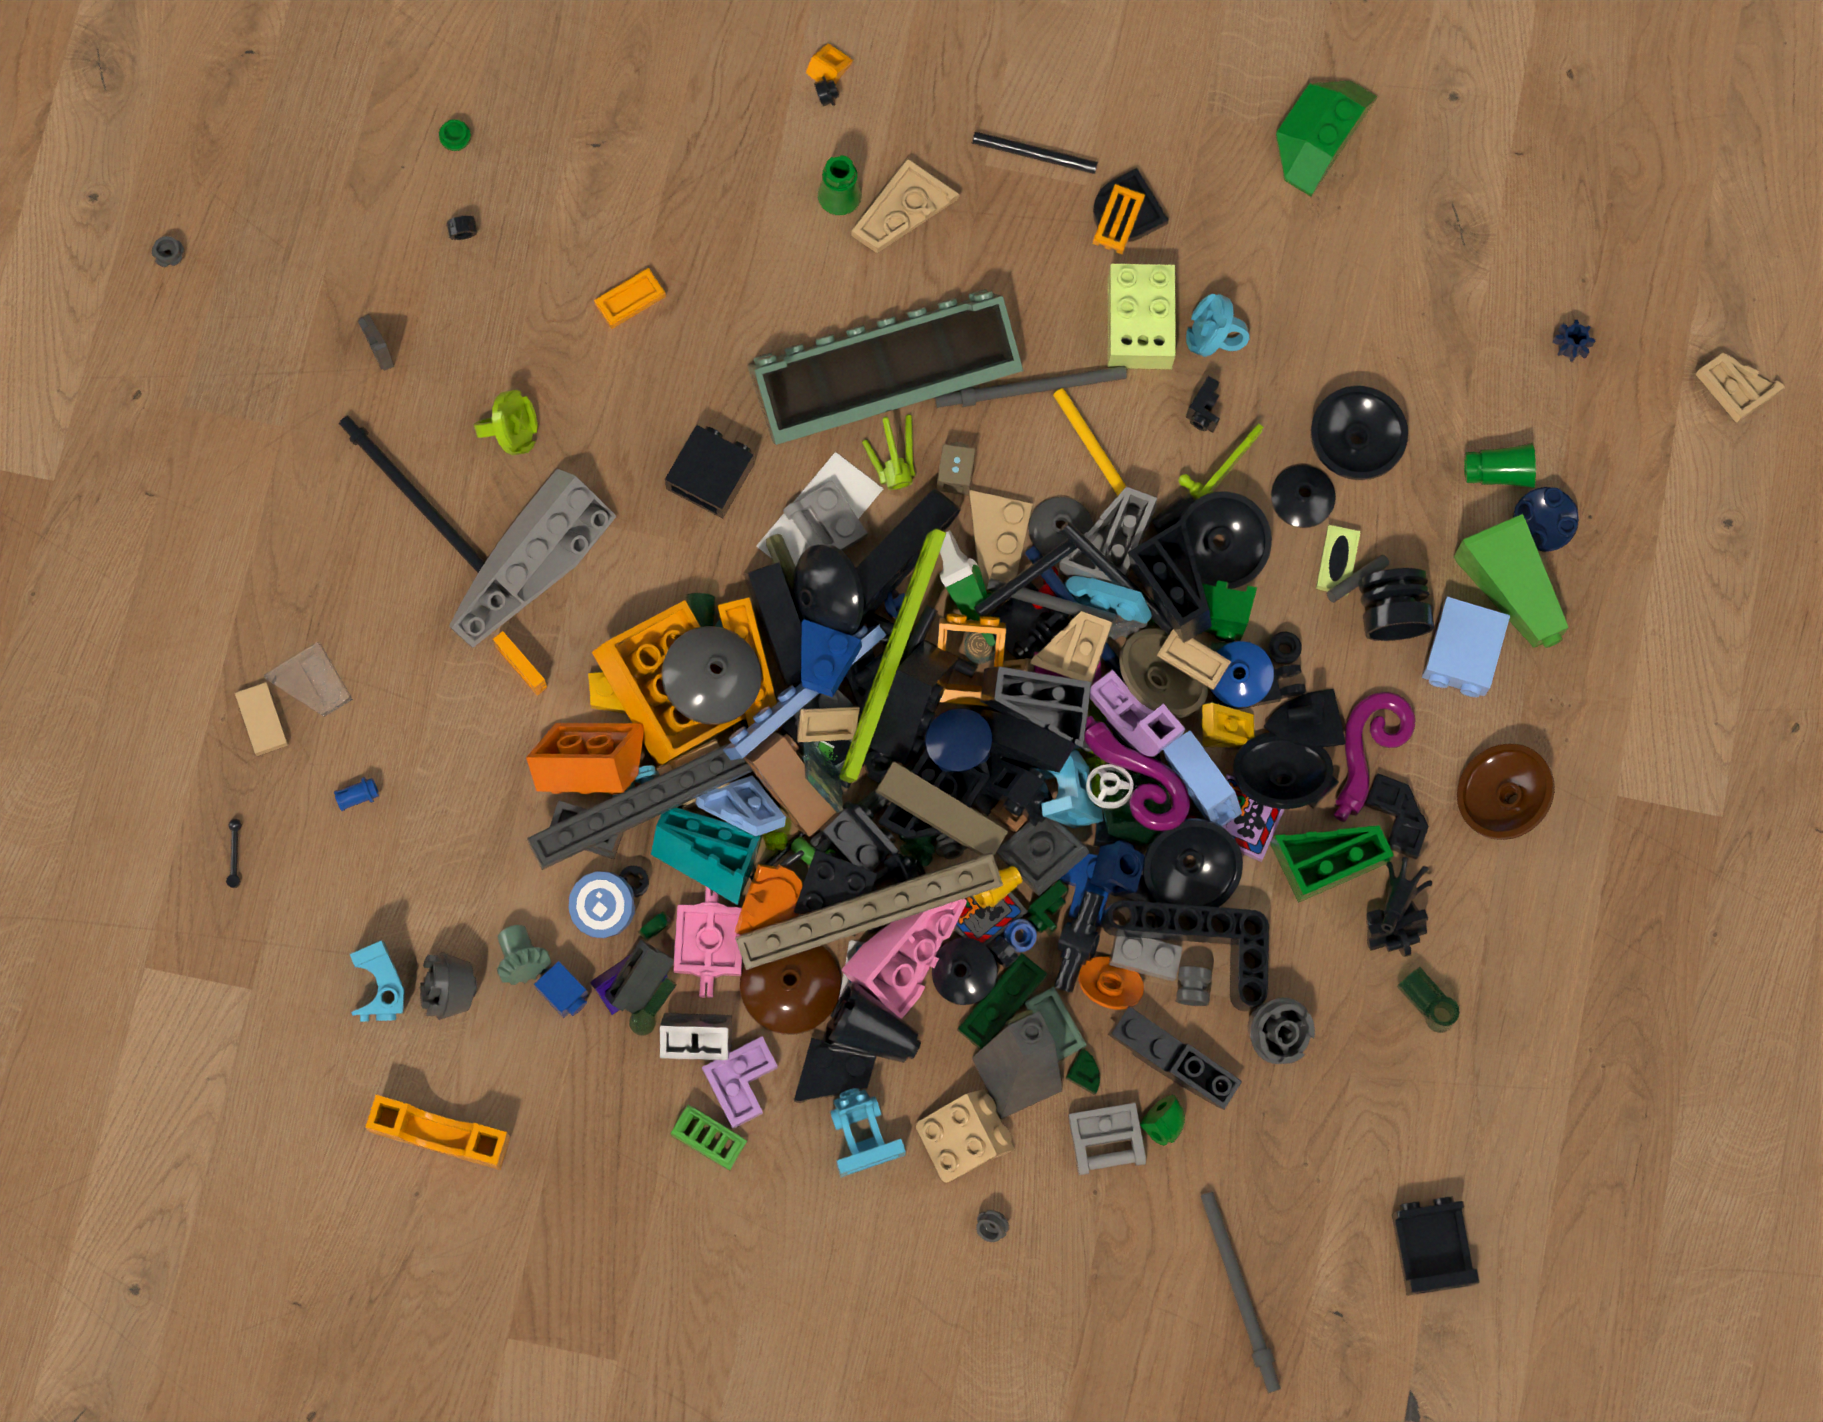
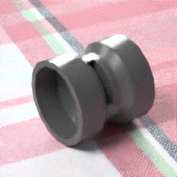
M1179 967L1178 979L1183 987L1177 990L1176 1002L1190 1006H1208L1210 994L1205 989L1211 982L1212 971L1201 967Z

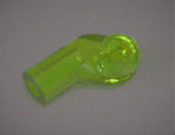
M778 829L762 834L768 850H784L786 848L787 835L785 833H778Z

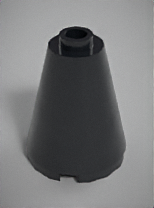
M851 982V987L847 986L831 1014L833 1018L832 1024L834 1025L833 1029L826 1026L823 1036V1043L829 1046L903 1063L907 1058L913 1059L921 1045V1041L917 1039L918 1032L855 982Z

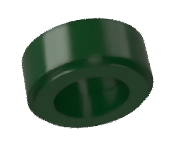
M662 911L645 924L638 933L645 941H649L671 923V919L665 911Z

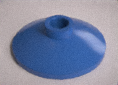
M1244 641L1232 642L1220 648L1216 653L1230 660L1231 663L1214 691L1212 690L1214 695L1223 703L1233 707H1249L1265 698L1274 680L1273 665L1267 653L1259 646ZM1239 667L1244 668L1246 671L1245 677L1241 680L1234 677V671Z

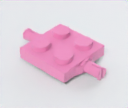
M706 887L705 903L677 905L673 970L674 973L693 974L700 977L699 997L705 998L706 985L707 998L713 997L714 978L720 976H741L742 957L735 939L739 934L734 932L742 908L727 907L718 903L719 894L713 891V896H711V889Z

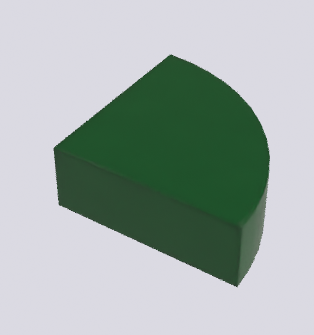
M1083 1048L1066 1079L1096 1095L1100 1085L1099 1069L1093 1056Z

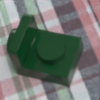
M1060 880L1028 909L1030 914L1028 920L1039 933L1045 931L1049 936L1056 931L1057 926L1046 913L1049 912L1051 915H1054L1066 904L1064 897L1068 889Z

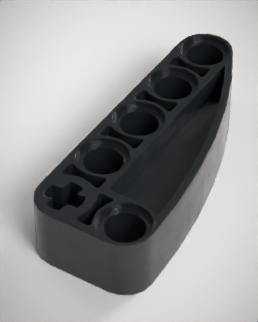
M937 488L929 492L856 567L864 597L863 616L859 627L867 620L864 617L866 615L869 617L871 613H874L883 604L885 599L888 598V592L896 589L915 568L926 535L935 529L945 532L959 515L961 508Z

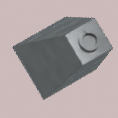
M1040 1011L1008 1025L972 1058L989 1095L996 1104V1111L1000 1119L1062 1092L1055 1042Z

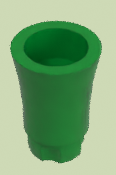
M844 155L831 157L826 162L822 172V182L817 193L818 201L825 211L833 215H847L853 212L861 202L862 191L857 180V170L849 157Z
M1529 443L1499 449H1480V452H1466L1464 454V476L1466 483L1515 485L1534 488L1536 481L1534 444Z

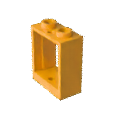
M947 614V618H940L938 648L946 651L947 630L996 634L994 667H1003L1006 623H999L1000 618L982 616L980 621L966 620L967 616L963 614ZM947 684L940 702L988 706L980 702L982 686Z

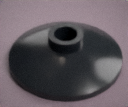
M1297 465L1284 470L1276 478L1271 489V503L1274 511L1284 522L1294 527L1310 528L1321 524L1329 517L1335 505L1336 494L1333 483L1324 472L1312 466ZM1306 488L1310 491L1311 495L1309 497H1302L1299 490Z
M958 938L946 943L937 952L936 957L939 960L935 968H932V980L935 988L943 998L958 1005H972L986 998L993 990L997 980L998 967L993 953L985 944L971 938ZM963 964L966 966L967 972L965 976L959 977L956 970L959 965Z

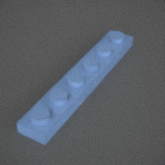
M862 625L852 635L861 639L862 648L852 664L886 636L879 625L867 628L865 625ZM802 683L796 688L790 686L778 695L779 702L772 708L767 706L753 717L755 723L748 729L742 727L729 737L731 743L723 751L730 760L744 758L819 693L804 688Z

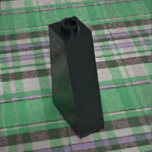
M778 562L743 575L785 686L793 684L796 688L802 683V625L781 565Z

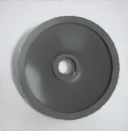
M705 626L689 630L678 637L670 646L662 664V684L669 701L687 718L703 724H723L743 715L754 703L761 686V668L754 650L742 637L725 628ZM713 664L718 665L721 673H713L710 666Z

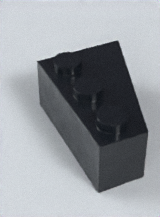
M923 641L896 670L870 748L903 765H906L914 755L918 757L922 753L926 745L924 736L935 719V711L944 694L958 657L926 641Z

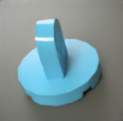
M1210 294L1198 304L1191 320L1195 321L1192 329L1188 328L1186 332V343L1191 352L1207 357L1219 348L1227 351H1237L1247 345L1249 341L1248 327L1245 322L1233 316V304L1230 298L1221 294ZM1228 333H1240L1238 336L1234 338H1227Z

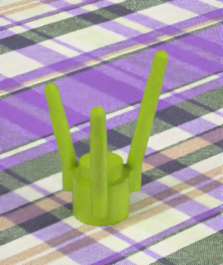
M907 414L905 417L906 463H904L903 458H898L888 417L883 418V424L891 460L885 462V469H883L868 440L862 441L879 475L881 485L887 483L888 490L908 487L913 483L912 478L916 476L913 467L912 416L910 414Z

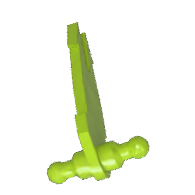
M1258 424L1206 485H1203L1201 482H1194L1187 474H1182L1179 477V484L1189 489L1190 495L1195 500L1206 494L1213 493L1215 488L1223 481L1262 433L1264 427Z

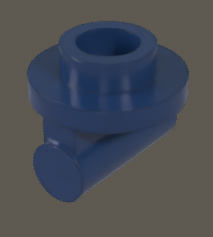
M895 589L888 592V598L885 599V608L888 615L896 619L905 593L899 594Z

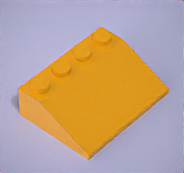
M685 600L606 641L592 652L631 722L643 724V743L657 767L673 760L746 718L744 713L737 719L727 723L703 724L681 714L669 701L662 684V664L665 655L678 637L689 630L700 627ZM713 664L710 666L713 673H721L718 665Z

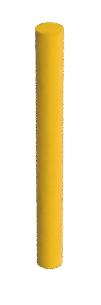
M1059 389L1053 394L1054 398L1117 496H1119L1126 488V484L1065 389Z

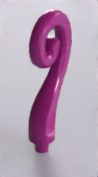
M1378 692L1369 695L1361 700L1349 715L1345 729V754L1348 778L1335 800L1339 808L1335 812L1334 817L1341 822H1345L1350 814L1357 816L1367 799L1370 780L1362 743V731L1370 715L1377 710L1387 709L1397 714L1400 719V728L1395 734L1385 731V719L1382 716H1377L1371 722V736L1382 747L1398 748L1405 744L1413 735L1415 729L1414 711L1410 704L1398 694Z
M1092 716L1087 717L1084 741L1094 754L1109 764L1152 777L1167 789L1172 798L1173 806L1171 810L1163 814L1153 813L1145 807L1144 801L1152 799L1158 804H1163L1167 799L1166 792L1156 784L1149 783L1138 786L1133 791L1129 802L1134 818L1146 828L1155 831H1167L1178 827L1186 819L1190 810L1189 793L1179 775L1162 762L1122 745L1105 723H1096Z

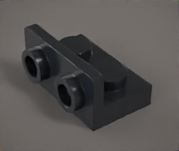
M847 801L819 829L849 863L872 872L889 855L895 857L900 852L893 845L896 842L894 836L884 827L879 829L872 821L875 818L874 814L862 803L857 805Z

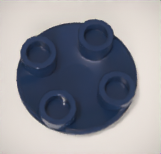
M1542 487L1534 489L1525 494L1515 506L1513 518L1523 514L1538 551L1549 552L1564 547L1571 541L1577 531L1579 523L1577 507L1573 500L1559 488Z
M961 708L948 710L936 717L930 724L925 739L926 749L930 758L942 771H966L984 763L988 759L992 745L991 729L987 721L980 714L972 710Z

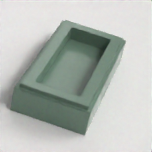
M1055 987L1024 1003L1027 1010L1032 1009L1033 1013L1041 1012L1055 1042L1058 1062L1087 1046Z

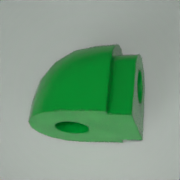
M1175 1095L1166 1096L1148 1111L1142 1118L1140 1126L1156 1143L1163 1146L1167 1145L1168 1142L1173 1143L1180 1136L1184 1128V1109Z

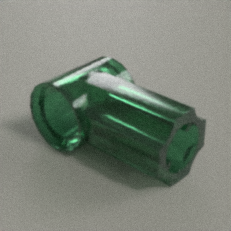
M1421 967L1410 973L1397 986L1424 1016L1426 1024L1434 1032H1447L1458 1020L1460 1010L1457 1002L1447 997ZM1436 1008L1446 1009L1451 1019L1446 1022L1438 1020L1434 1010Z

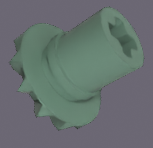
M510 926L499 933L498 941L504 954V959L498 965L497 972L502 982H509L511 985H516L519 982L525 984L528 980L537 979V975L547 971V967L551 964L549 953L544 948L532 945L525 926Z

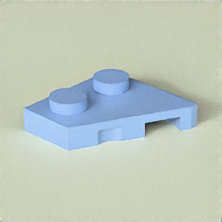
M753 775L731 782L720 789L716 788L696 798V805L699 808L754 836H759L785 826L786 816Z

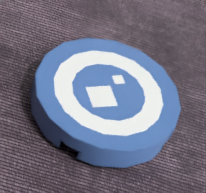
M596 871L584 875L574 885L569 896L568 909L572 922L581 932L590 937L608 938L620 934L630 925L635 914L634 893L631 886L623 877L613 872Z

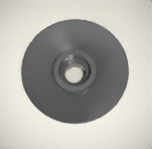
M1055 497L1042 502L1035 508L1029 520L1028 531L1032 544L1036 546L1042 555L1045 556L1068 539L1056 527V522L1060 520L1069 521L1083 534L1093 527L1092 518L1081 503L1066 497Z

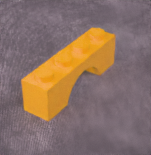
M375 1095L365 1126L372 1134L497 1170H501L511 1138L507 1132L477 1123H467L442 1117L410 1104Z

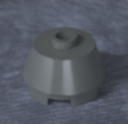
M441 952L439 955H427L423 966L424 968H429V971L426 974L425 983H420L422 1009H427L426 1016H436L437 1019L441 1020L468 1011L477 990V981L474 977L471 963L445 952Z
M1278 998L1262 1003L1254 1009L1248 1021V1034L1255 1052L1263 1060L1272 1064H1289L1298 1061L1305 1055L1303 1052L1308 1046L1310 1039H1314L1315 1026L1311 1015L1300 1002L1291 998Z

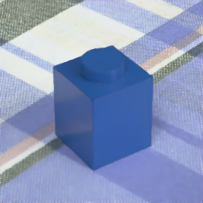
M559 961L534 983L536 990L563 1018L569 1013L572 1016L576 1015L587 1004L585 1000L589 996L587 990Z

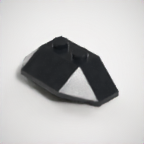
M927 749L911 771L969 808L973 806L991 778L986 761L966 771H942L930 758ZM893 802L890 803L879 820V824L906 839L944 834Z

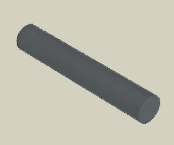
M1380 555L1327 591L1328 599L1333 603L1357 588L1361 578L1382 571L1389 566L1388 558L1385 555Z

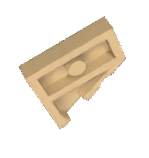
M1724 353L1700 368L1696 373L1697 377L1736 423L1785 388L1779 381L1773 384L1757 376L1759 371L1749 366L1741 365L1736 359Z

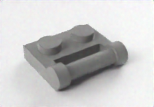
M830 481L801 500L789 504L783 510L788 520L792 519L810 547L824 543L804 515V512L811 509L832 541L831 545L836 546L842 551L867 537L866 530L833 481Z
M1136 1103L1068 1115L1079 1176L1089 1174V1170L1135 1163V1166L1146 1164ZM1131 1140V1150L1087 1157L1085 1147Z

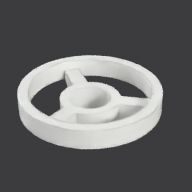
M1112 764L1101 765L1089 774L1086 782V791L1090 800L1096 805L1109 809L1117 808L1127 803L1131 798L1133 780L1124 768ZM1106 771H1116L1122 774L1128 782L1120 780L1116 774L1107 773ZM1099 773L1101 776V792L1098 798H1096L1091 792L1090 782ZM1110 780L1115 782L1116 785L1114 787H1107L1104 785V782ZM1119 789H1129L1128 794L1117 802L1103 801L1106 795H1114Z

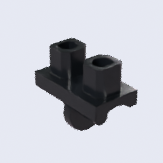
M1411 901L1402 919L1397 921L1395 929L1391 933L1385 932L1381 928L1385 917L1383 910L1377 909L1368 912L1366 915L1368 929L1367 944L1370 951L1386 946L1388 952L1399 949L1403 957L1411 956L1410 945L1420 943L1419 936L1427 934L1426 921L1428 920V915L1425 909L1419 911L1413 901Z

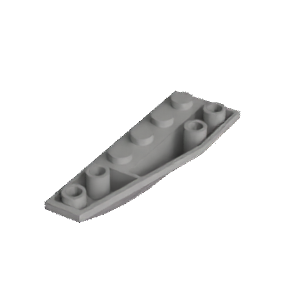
M556 469L496 545L464 596L449 627L469 646L475 647L575 568L617 516L577 476Z

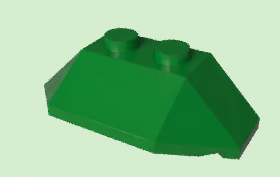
M1351 80L1309 83L1276 132L1284 181L1312 197L1378 96Z

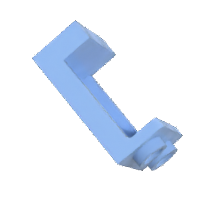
M1446 597L1440 609L1439 623L1422 678L1428 679V682L1436 687L1447 688L1451 686L1461 689L1460 692L1469 697L1485 696L1492 684L1510 615Z

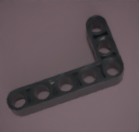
M1121 900L1113 903L1103 912L1101 926L1109 935L1231 944L1230 1001L1236 1009L1245 1012L1254 1009L1266 1000L1268 994L1269 924L1266 916L1260 911ZM1113 911H1119L1125 916L1126 923L1124 926L1114 922L1112 917ZM1146 913L1156 916L1158 928H1152L1147 924L1145 919ZM1179 916H1185L1191 922L1190 930H1184L1180 927L1178 922ZM1212 918L1219 919L1222 922L1223 933L1216 932L1212 928ZM1245 920L1254 924L1256 928L1255 935H1250L1245 931ZM1244 953L1253 956L1255 968L1252 969L1245 965L1243 961ZM1244 986L1253 990L1255 995L1253 1002L1244 998L1242 992Z

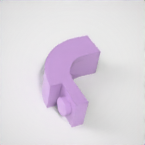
M1113 670L1091 686L1090 699L1107 718L1105 723L1126 744L1143 755H1157L1185 731V728L1164 704L1154 711L1142 705Z

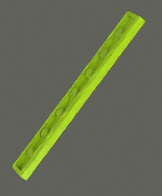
M938 529L926 535L839 777L848 783L858 779L945 539L946 533Z

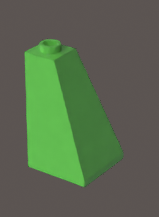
M1523 514L1463 539L1454 555L1456 563L1502 613L1510 615L1509 621L1530 645L1535 648L1543 644L1545 648H1549L1563 640L1562 636L1569 627Z

